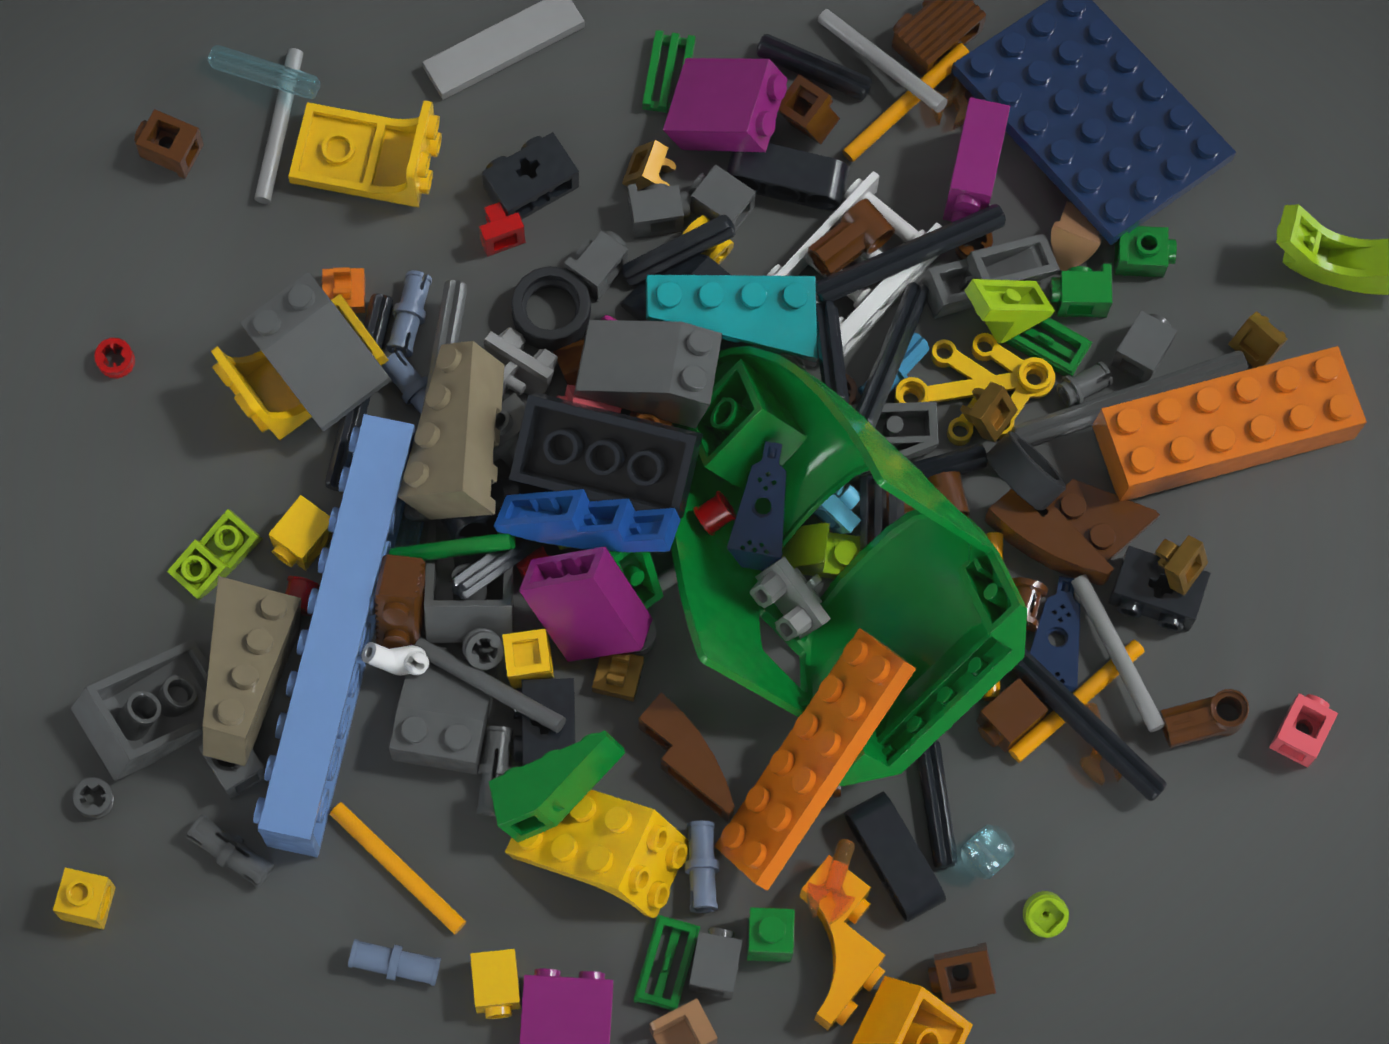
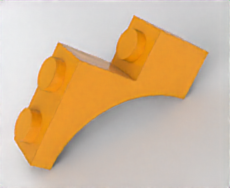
M828 855L803 886L800 893V898L811 907L822 922L831 945L833 957L831 986L823 1005L814 1019L827 1031L835 1022L843 1026L858 1007L852 1000L863 987L870 992L886 972L880 967L886 955L846 924L849 920L855 925L867 911L871 903L866 898L871 887L830 855Z

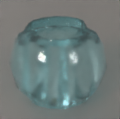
M986 824L960 848V859L969 873L977 878L990 879L1015 856V844L1008 832L999 826Z

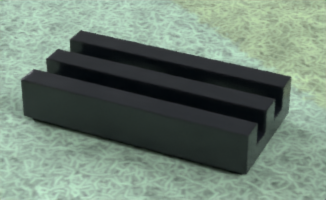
M860 476L861 551L886 527L904 515V502L890 493L889 511L886 510V490L881 488L872 476Z

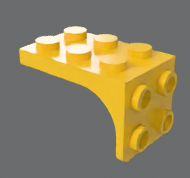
M425 100L422 104L420 116L412 119L388 118L307 102L288 175L289 182L419 208L422 194L428 195L431 189L433 170H429L431 156L438 157L441 147L442 133L438 132L440 116L434 115L433 102Z
M339 294L331 301L378 363L382 366L389 361L342 295ZM218 346L211 350V353L218 361L212 368L227 387H230L235 394L234 399L248 418L251 417L262 433L270 429L281 440L312 417L262 351L244 357H230Z
M591 789L556 827L521 842H517L511 837L505 853L513 859L598 887L629 903L644 916L654 919L659 914L660 909L667 903L674 878L679 868L686 861L688 839L655 809Z

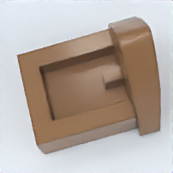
M1068 201L1060 221L1054 222L1051 231L1052 252L1061 271H1067L1069 268L1083 264L1096 252L1101 243L1097 229L1073 203Z

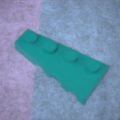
M647 275L646 320L685 322L722 333V339L736 343L744 342L763 347L764 350L800 356V359L816 362L818 359L815 276Z

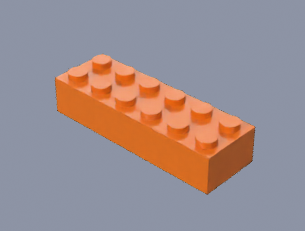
M1336 346L1101 408L1092 427L1116 495L1121 502L1353 440L1367 421L1340 349Z

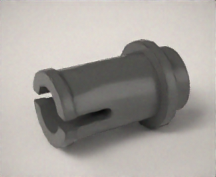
M1099 361L1094 366L1073 377L1070 375L1062 377L1061 383L1057 385V392L1062 402L1068 407L1082 404L1088 396L1113 385V377H1104V375L1111 372L1103 362Z

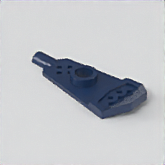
M765 441L762 461L752 465L727 545V549L741 567L763 571L782 558L787 471L779 464L782 444ZM768 471L771 474L769 477L766 475ZM763 497L771 502L769 513L761 514L756 510L755 503L757 499Z
M1059 576L1056 594L1046 599L1030 654L1059 681L1062 680L1064 682L1063 685L1068 690L1074 692L1078 687L1080 604L1073 598L1074 587L1071 581L1074 579ZM1052 633L1061 634L1064 638V644L1059 647L1051 645L1048 639L1049 635ZM1029 688L1041 702H1044L1031 688Z

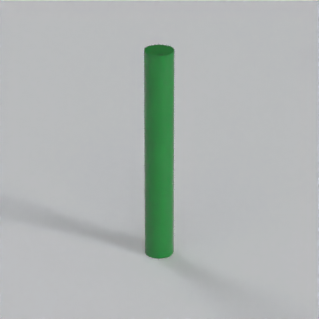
M499 533L391 548L389 554L422 558L424 561L510 550L515 548L516 542L515 536Z

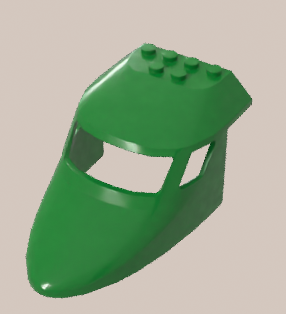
M751 346L732 347L719 351L710 406L697 428L694 429L674 423V427L703 433L684 517L680 519L681 521L671 546L679 594L698 659L708 667L799 717L818 691L821 682L828 676L842 655L845 646L852 640L858 629L861 628L914 666L916 670L839 785L847 786L902 774L1025 657L1028 609L1000 553L984 531L972 519L959 511L927 479L922 471L899 452L835 391L779 354ZM765 441L782 444L779 464L787 471L783 547L821 504L852 478L870 470L875 482L881 488L915 509L907 512L879 533L837 575L820 597L822 600L820 605L831 619L801 639L798 636L785 641L799 656L801 688L762 648L759 616L782 638L776 630L775 622L783 614L774 603L763 608L750 595V590L758 582L755 576L762 571L741 567L727 549L735 520L730 521L717 530L714 536H711L701 525L693 510L694 507L701 506L714 497L717 491H720L730 502L737 514L752 465L762 461ZM769 471L766 473L768 477L771 475ZM759 498L755 503V508L759 513L767 514L771 510V502L767 498Z

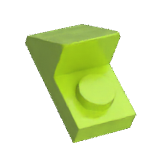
M972 279L964 290L976 313L982 321H985L998 343L1010 340L1048 319L1055 312L1037 281Z
M825 522L801 526L783 547L782 557L785 556L794 569L797 567L803 575L814 576L818 574L819 577L835 579L860 552V536L829 532L830 523Z

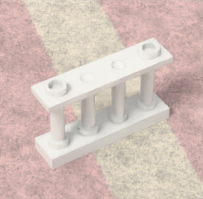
M873 171L864 181L858 178L845 193L844 198L846 200L783 267L777 264L770 270L767 276H798L809 264L823 277H827L813 264L808 254V247L839 225L843 215L863 199H869L895 229L894 233L905 242L942 226L936 222L928 232H925L923 229L920 231L916 230L874 195L877 192L880 176ZM878 249L872 254L863 253L861 257L866 260L883 252ZM938 256L883 279L874 290L870 287L862 288L846 295L854 301L853 307L856 309L847 319L842 316L839 317L844 357L905 292L907 285L914 282Z

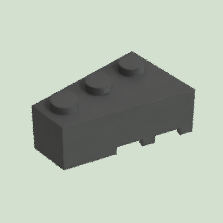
M885 403L875 429L908 460L931 453L939 444L937 403ZM870 470L855 476L846 484L859 480L860 476L871 474Z

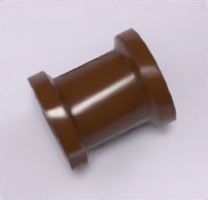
M1012 578L1028 609L1026 631H1036L1039 625L1036 616L1041 598L1046 597L1048 588L1043 583L1029 578Z

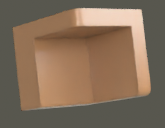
M697 998L649 1023V1031L656 1044H717L718 1037Z

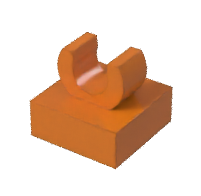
M334 267L333 269H322V289L330 300L341 294L354 313H365L364 268Z

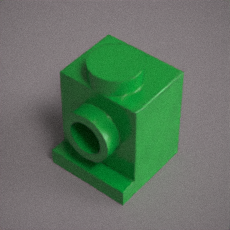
M1138 226L1130 233L1127 231L1115 242L1114 275L1164 278L1168 264H1175L1177 254L1176 239H1169V227ZM1142 246H1154L1155 249L1146 250Z
M1103 264L1101 271H1092L1091 268L1085 266L1072 267L1067 271H1061L1060 277H1051L1049 296L1050 302H1057V317L1107 318L1113 303L1112 264Z

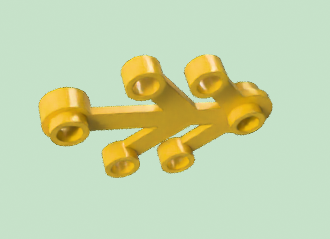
M981 333L973 340L971 347L973 356L980 361L992 359L1010 373L994 375L959 352L953 342L942 339L937 341L932 347V362L941 368L950 366L968 379L927 386L919 378L908 377L897 385L894 395L895 403H906L903 396L909 393L916 395L918 402L937 403L973 397L967 406L969 408H972L977 402L972 393L974 388L985 390L990 382H994L1004 386L1006 391L1015 390L1011 399L1018 411L1009 422V428L1004 430L998 438L1002 439L1009 431L1012 432L1015 424L1014 420L1030 398H1042L1050 393L1055 383V372L1052 366L1044 359L1030 357L1022 360L999 345L993 335ZM987 342L991 345L992 350L982 352L978 349L977 344ZM945 348L950 351L951 357L942 359L937 355L936 351ZM1035 374L1040 377L1041 383L1037 385L1030 384L1026 376ZM963 413L960 417L953 419L947 429L949 441L957 446L967 444L971 440L974 424L968 422ZM962 426L967 430L968 434L964 437H958L953 433V428Z

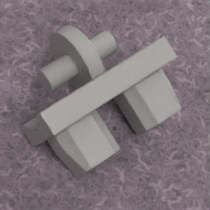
M508 327L499 335L491 331L484 339L483 344H485L484 349L504 364L503 395L508 389L519 395L523 392L527 395L535 393L548 395L552 377L558 363V357L547 349H539L533 357L522 351L526 342L525 338L511 327Z
M784 556L755 576L758 582L750 590V595L763 608L768 607L772 603L777 606L783 616L775 622L776 630L785 641L798 636L801 639L831 619L820 605L822 600L813 589L822 581L818 574L806 580L797 567L794 569Z

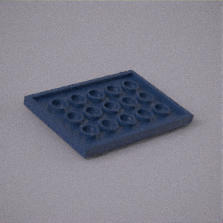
M1048 0L954 62L951 73L976 99L1010 106L1005 131L1110 245L1117 242L1127 231L1130 233L1230 163L1236 154V151L1092 0Z

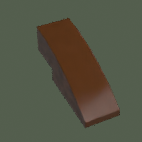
M1010 489L988 509L984 521L996 532L1002 533L1004 540L1026 556L1072 578L1086 574L1090 583L1102 586L1109 580L1114 568L1056 507L1042 517L1013 489Z
M661 692L639 717V729L667 751L661 758V769L728 823L733 817L735 806L727 781L714 754L686 715Z

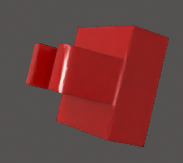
M500 202L484 207L487 224L479 226L481 244L487 257L526 243L524 225L518 212L506 216Z

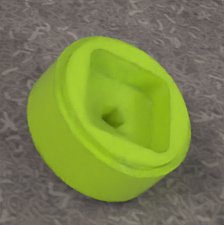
M1041 891L1030 896L1025 902L1023 919L1027 927L1035 935L1049 938L1060 934L1065 929L1069 920V911L1065 902L1057 894Z

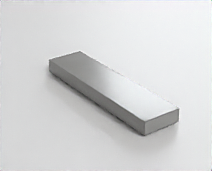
M542 0L423 61V68L440 97L444 100L585 27V21L572 0Z

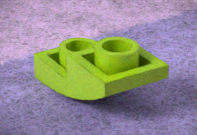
M227 509L200 541L195 539L167 572L194 597L201 600L217 586L218 576L226 578L263 538L236 513Z

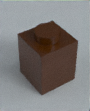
M1018 678L980 711L976 720L980 725L978 731L989 745L994 748L999 746L1006 753L1044 719L1048 709Z

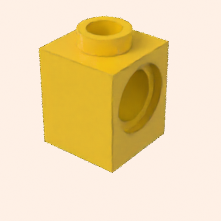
M300 495L269 533L272 546L274 547L272 553L287 566L293 567L296 563L306 571L319 556L322 548L326 547L332 540L333 533L328 532L330 516Z
M546 629L502 635L507 677L513 689L522 688V679H554L551 647Z
M65 867L53 911L63 921L104 930L116 887L108 877Z
M515 949L470 953L477 1014L485 1013L486 1019L511 1017L512 1010L521 1009Z

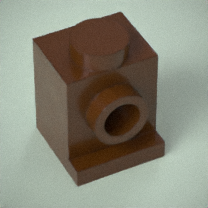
M801 75L797 76L786 91L778 110L790 125L820 145L840 120L838 115L830 108L833 103L832 96Z
M156 109L153 110L148 121L143 120L140 123L134 138L141 158L172 170L184 179H186L204 145L198 127ZM167 143L172 144L170 149H167L162 146Z
M986 942L973 947L934 954L935 966L928 967L933 993H942L945 1004L996 993ZM963 964L967 966L969 974L962 979L956 978L952 974V970L956 965Z

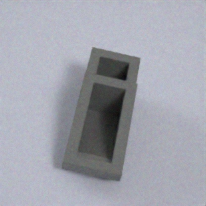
M1043 233L971 251L966 259L931 267L921 279L920 285H926L929 290L927 302L935 319L974 307L964 291L972 279L1039 282L1058 273L1060 269L1046 235Z

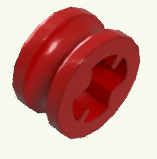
M108 338L103 340L95 350V362L100 371L109 378L119 379L125 377L135 366L134 353L125 340ZM117 349L122 350L121 356L124 362L119 366L114 362L113 367H108L109 361L106 358V354L110 351L117 354Z

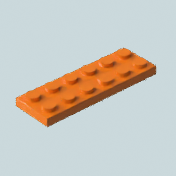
M859 628L852 640L845 646L842 655L828 676L821 682L818 691L804 712L797 718L794 727L778 751L773 754L770 763L754 787L747 793L746 799L730 823L723 829L714 847L752 882L768 891L916 668L872 635Z

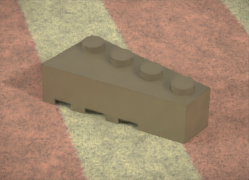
M474 341L443 344L440 347L398 494V498L430 520L495 514L496 501L490 495L491 485L497 483L498 467L493 464V449L500 442V430L495 427L496 415L502 410L504 364Z
M218 576L202 726L203 755L246 766L301 628V598Z

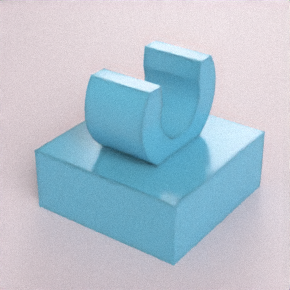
M848 485L846 489L842 486L821 504L813 514L823 523H830L829 529L833 533H851L861 521L851 511L860 501V493L851 485Z

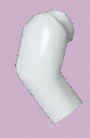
M369 642L362 651L363 662L398 676L407 674L421 675L429 667V659L425 651L414 645L388 649Z

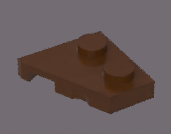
M1072 479L1066 485V489L1042 511L1046 515L1056 507L1107 562H1110L1160 516L1154 509L1130 500L1120 502L1117 495Z

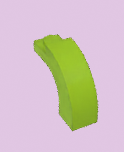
M1299 204L1284 205L1281 222L1277 227L1276 243L1285 251L1282 263L1300 275L1321 284L1358 293L1389 295V238L1358 239L1344 236L1322 226Z

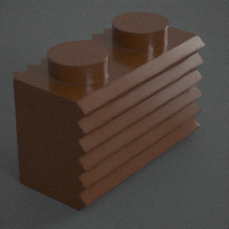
M924 0L922 3L923 8L914 16L911 13H907L895 24L892 48L923 77L959 43L963 45L968 44L971 39H974L983 30L986 13L973 0Z
M386 554L382 557L375 592L376 644L388 649L415 645L421 637L425 617V561L422 558Z

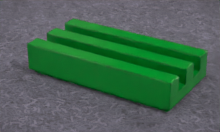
M656 30L642 109L663 113L669 112L671 104L668 103L677 50L678 48L685 49L683 64L685 58H693L696 36L688 35L687 38H682L679 33L672 32L671 36L664 35V31ZM663 45L669 46L660 101L658 102L652 100Z
M1050 317L1037 324V326L1078 348L1077 353L1033 328L1020 334L1066 359L1070 364L1020 335L1004 342L1029 357L1044 359L1052 366L1055 372L1062 376L1070 375L1071 377L1074 376L1093 343Z
M662 915L657 916L634 996V1002L649 1004L651 1007L663 1008L669 1012L678 1008L701 926ZM664 927L672 929L654 995L645 992ZM682 931L689 933L672 996L669 1000L662 997Z

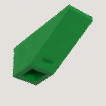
M605 730L600 733H591L584 736L577 743L561 750L549 751L538 760L522 767L510 768L503 775L488 781L498 827L517 842L556 827L625 754L624 747Z

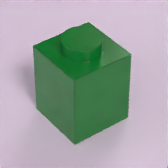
M750 907L747 961L791 962L794 951L795 909Z

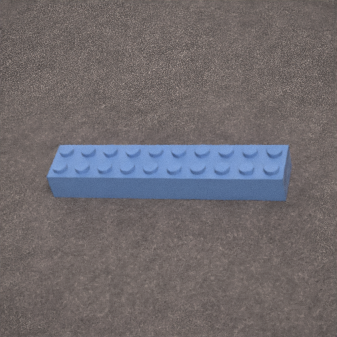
M364 414L361 427L354 426L349 442V452H353L351 466L343 467L339 481V492H343L340 508L333 507L329 519L328 532L333 533L330 548L323 547L319 558L318 573H322V580L319 589L313 588L311 590L307 613L312 614L309 630H301L297 644V655H301V662L298 672L291 671L289 675L286 696L291 697L288 712L280 713L276 725L275 738L280 739L277 755L270 754L266 764L264 780L269 781L266 798H258L254 811L253 823L258 824V832H260L267 847L318 858L366 663L362 660V651L366 644L372 642L376 627L375 592L382 557L389 554L391 548L396 547L406 503L398 498V494L415 438L414 424Z

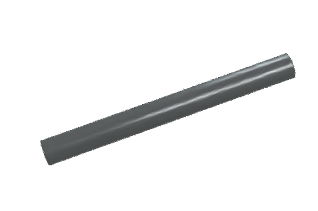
M423 638L418 639L414 646H418L425 651L429 662L556 733H559L566 722L564 716Z

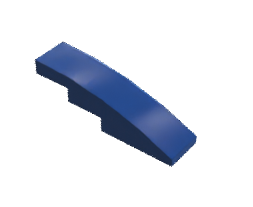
M584 489L506 495L494 527L499 533L510 534L540 543L588 550L606 547L608 551L666 552L671 549L681 520L675 508L635 511L629 498L589 501Z

